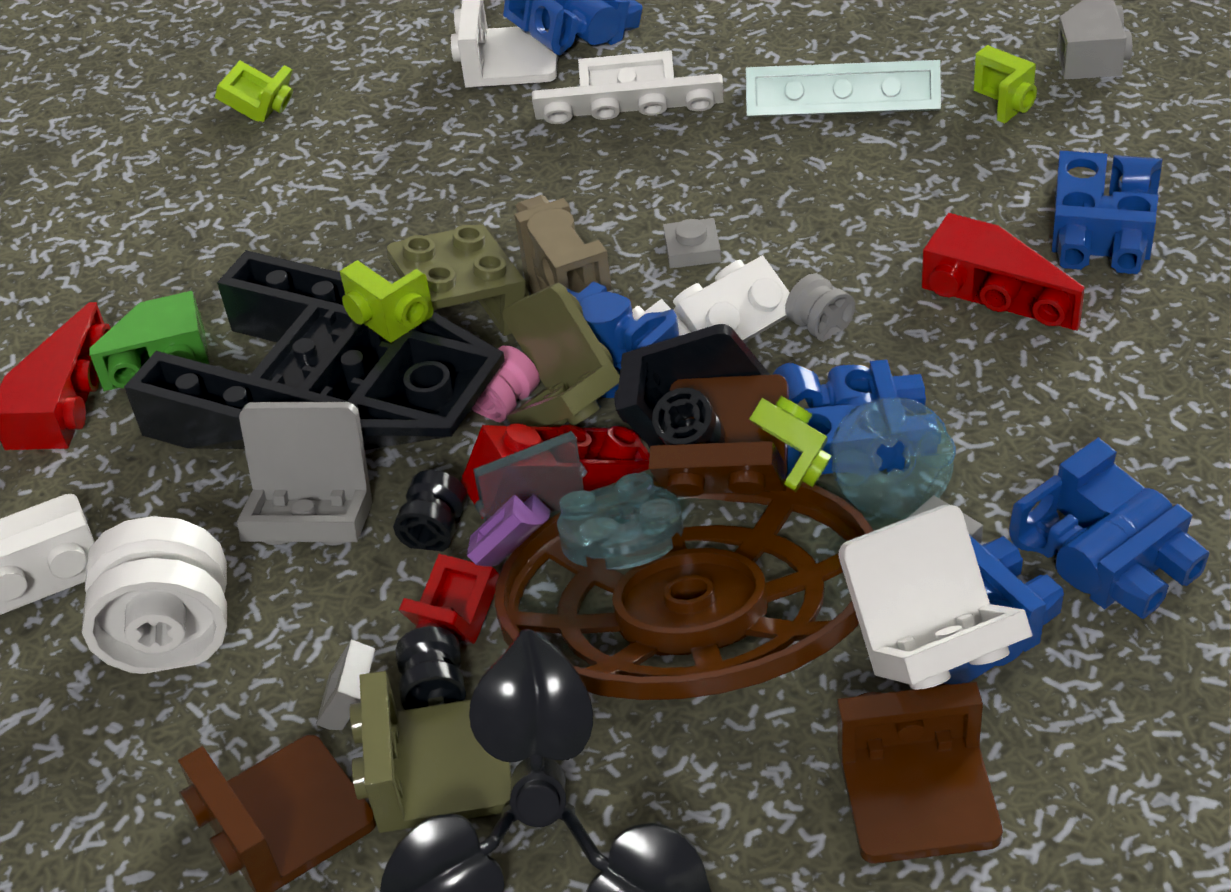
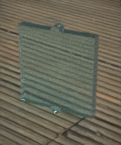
M572 431L473 469L479 495L475 508L479 515L483 517L484 523L514 495L524 503L532 494H535L550 509L549 518L585 500L582 477L587 474V470L580 462L577 438Z

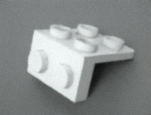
M462 0L461 9H455L454 23L456 34H451V51L453 61L461 62L465 88L551 82L556 79L558 55L532 37L529 31L525 32L518 26L488 29L483 0Z
M65 494L0 519V615L85 582L89 548L95 541L76 495Z
M942 505L846 541L839 549V560L876 676L909 684L910 688L915 690L934 687L951 678L949 670L968 662L971 665H983L1001 660L1010 654L1009 645L1032 636L1024 609L990 604L964 515L957 506Z

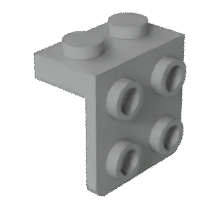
M350 402L247 403L240 412L239 419L253 490L237 520L240 542H264L268 545H282L288 542H321L332 546L341 545L346 542H358L373 504L358 408Z

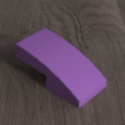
M532 494L524 503L516 495L512 496L470 536L467 557L476 565L489 567L499 565L547 521L550 516V509L535 494Z

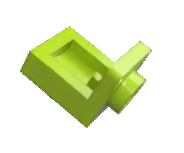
M986 45L976 53L974 91L998 100L997 121L1005 124L1017 113H1026L1032 107L1037 95V88L1034 85L1036 64L989 45Z
M239 60L218 84L215 99L254 121L264 122L273 110L282 113L288 105L293 94V89L288 87L293 69L284 65L271 78Z
M358 260L340 270L345 291L342 302L347 314L355 323L359 325L365 324L390 343L433 316L434 311L427 276L418 269L413 270L394 283H390Z
M780 396L774 405L762 398L749 420L755 426L802 453L784 485L794 492H797L802 482L813 488L832 455L822 450L828 441L827 436L807 425L812 414L794 402Z

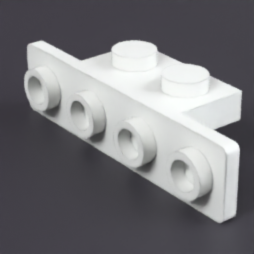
M671 50L578 59L580 86L535 90L532 92V103L536 120L544 119L551 124H563L570 121L573 116L592 115L596 119L607 120L617 117L620 112L639 111L641 114L651 116L662 114L667 108L683 106L692 111H705L712 108L716 103H723V78L721 74L674 78Z

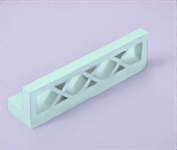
M940 60L746 67L747 117L940 110Z

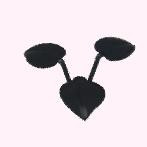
M530 629L521 631L505 653L485 672L474 689L470 702V727L475 739L483 749L494 758L503 762L521 761L512 774L510 804L502 809L501 818L490 835L481 843H479L478 835L471 822L458 814L437 815L417 824L406 833L392 852L386 864L380 892H503V871L500 865L488 854L499 846L512 823L519 820L531 827H545L561 819L569 828L589 862L601 870L590 882L586 892H712L703 861L694 845L684 835L666 825L647 823L635 825L624 830L612 842L609 858L605 857L597 849L575 815L574 806L566 802L565 774L561 766L554 761L572 759L585 748L593 728L591 698L580 675L565 655L544 637Z

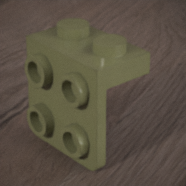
M484 224L462 225L454 230L425 236L414 235L402 241L392 242L387 246V258L400 278L415 269H418L427 276L433 310L478 300L502 335L511 334L502 317V311L511 304L528 297L529 293L525 279Z
M555 283L511 304L502 311V317L524 354L534 363L539 373V378L546 387L506 416L510 424L560 427L566 422H569L570 425L578 424L596 413L601 408L597 399L619 384L620 375L613 365L610 352L598 341L585 320L579 301L562 284Z
M386 671L359 675L361 702L350 704L349 710L353 739L355 744H363V757L352 758L353 784L358 800L369 798L379 833L413 828L422 821L437 815L458 814L469 819L502 813V809L510 804L512 778L510 762H503L494 758L475 739L469 719L471 700L397 711Z

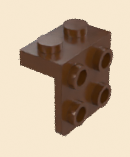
M774 374L679 379L671 385L670 391L677 388H692L700 391L708 398L724 428L725 443L650 446L649 470L667 495L695 497L707 493L756 495L762 492L786 491L784 483L786 481L787 444L755 426L749 420L762 398L774 405L780 396L789 400V386L783 376ZM691 416L689 418L684 419V421L687 419H694V417Z
M977 681L952 685L942 683L919 690L912 689L888 693L867 692L857 697L837 699L838 753L860 855L866 862L877 864L989 850L1000 845L1003 828L979 746L983 702Z
M315 735L301 737L226 781L203 746L178 760L189 784L188 787L179 791V795L198 828L207 823L210 824L216 835L209 838V841L223 867L230 876L240 870L254 892H275L369 834L376 826L373 811L365 799H357L354 784L320 738Z

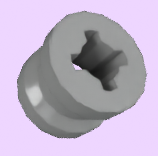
M817 273L809 274L802 278L791 290L785 304V313L788 319L799 326L807 325L809 333L822 342L829 339L835 333L847 328L855 312L853 297L839 288L833 289L830 281Z

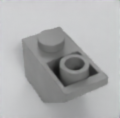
M1082 0L1060 16L1057 56L1064 80L1122 76L1124 60L1131 59L1133 48L1131 32L1124 31L1123 29L1124 13L1122 5H1115L1114 0Z

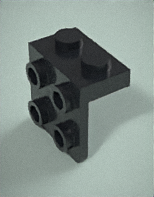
M717 324L623 353L619 386L614 396L615 407L621 420L628 423L648 444L650 449V446L665 445L656 434L652 424L653 410L657 402L666 393L670 392V387L675 381L692 378L770 375V373L732 327L726 324Z

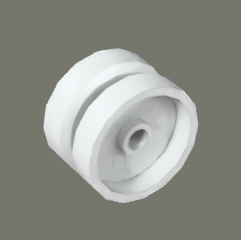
M157 516L124 521L104 531L89 548L86 565V597L83 609L82 634L89 650L107 665L137 674L192 666L208 660L223 644L227 628V602L224 596L227 585V561L221 544L204 528L177 518Z

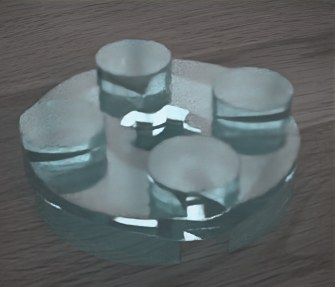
M903 397L878 398L856 406L839 423L830 445L832 471L839 491L858 509L879 518L906 519L933 495L940 498L953 473L956 446L953 439L949 436L943 421L927 406ZM897 441H900L905 446L902 456L907 460L905 467L902 470L893 468L888 474L882 473L879 468L883 460L876 454L878 448L882 444L887 447H893Z
M628 474L621 477L616 485L605 486L592 491L570 492L559 501L561 514L557 520V529L562 552L570 561L586 567V557L604 558L606 569H626L652 562L668 553L673 548L672 536L676 532L682 536L684 530L678 498L666 489L654 486L653 478L649 474Z

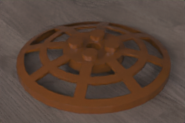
M651 478L594 495L561 511L547 520L517 547L503 564L496 582L495 609L504 641L508 646L513 643L518 634L524 629H530L534 632L561 634L564 642L572 652L592 665L586 668L574 666L588 693L635 700L686 699L722 694L766 682L802 667L831 650L853 632L859 624L852 601L833 620L815 621L823 605L824 582L843 573L839 560V553L816 563L813 557L800 546L777 536L791 513L796 512L809 516L830 527L845 541L860 537L874 530L862 513L843 498L816 485L812 488L802 482L797 492L786 487V491L762 492L756 495L707 493L695 497L667 495L655 478ZM699 498L768 505L753 529L723 525L684 527L661 540L647 541L643 538L634 539L603 553L596 559L590 558L569 545L572 541L585 535L603 521L631 508L651 504L656 523L679 527L681 525L674 502L676 499ZM685 541H712L737 545L739 547L735 552L716 548L687 549ZM658 546L662 548L663 554L638 564L625 575L614 570L617 566L639 553ZM765 552L786 562L796 573L765 583L764 574L756 564V561ZM549 559L576 574L562 592L557 607V614L519 611V604L527 584L537 570ZM594 586L613 593L614 613L578 615L582 601ZM805 590L803 605L793 621L765 617L768 602ZM620 632L631 644L613 656H609L592 646L582 634ZM746 636L772 639L754 650L726 660H722L719 652L720 648L738 642ZM794 641H799V642H797L796 644H794V645L788 647V646L791 645ZM692 654L695 666L667 668L640 665L654 655Z

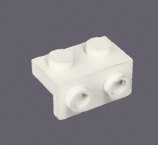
M762 255L746 265L741 260L729 264L715 276L716 281L705 288L696 283L682 291L673 300L676 306L674 308L676 315L691 332L717 324H726L732 327L745 343L788 318L785 313V304L790 292Z

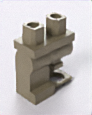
M539 195L516 204L517 213L514 214L525 283L531 295L555 283H560L577 293H580L593 281L606 286L607 292L612 290L607 250L599 240L587 244L583 243L576 233L570 206L564 198L549 202L545 196Z

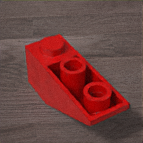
M948 213L923 249V289L934 291L942 297H956L985 305L990 310L996 312L1007 311L1036 319L1047 326H1061L1078 331L1081 324L1085 287L999 225Z
M97 302L86 304L4 376L0 385V441L4 450L68 449L75 430H80L84 427L86 421L85 403L89 393L97 391L100 383L90 357L89 348L111 329L109 324L104 323Z
M518 423L508 426L482 425L460 482L466 488L467 494L482 519H489L514 495L524 503L532 494H535L550 509L649 469L650 453L633 429L621 426L579 428L573 425L537 427Z

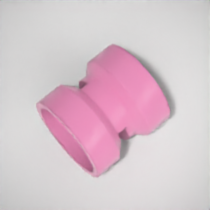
M503 345L497 349L504 352L505 362L472 407L474 412L499 423L507 419L506 416L515 410L516 400L527 398L538 387L540 382L539 373L529 357L517 348Z

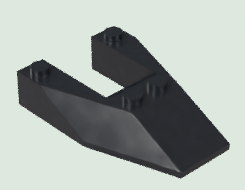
M245 250L217 284L233 332L277 342L251 375L155 351L124 388L142 436L184 448L245 449L239 415L243 407L250 402H350L358 408L364 450L452 437L505 362L504 352L435 312L431 318L390 343L365 324L359 325L355 323L347 314L342 302L345 291L340 272Z

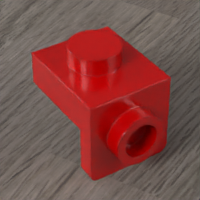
M438 554L420 602L403 598L399 611L416 625L415 629L427 626L442 627L451 631L458 640L475 644L494 597L496 582L500 574L493 567L480 566L471 561Z

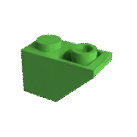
M193 291L140 302L89 348L90 357L103 391L124 388L155 351L210 365L204 326Z

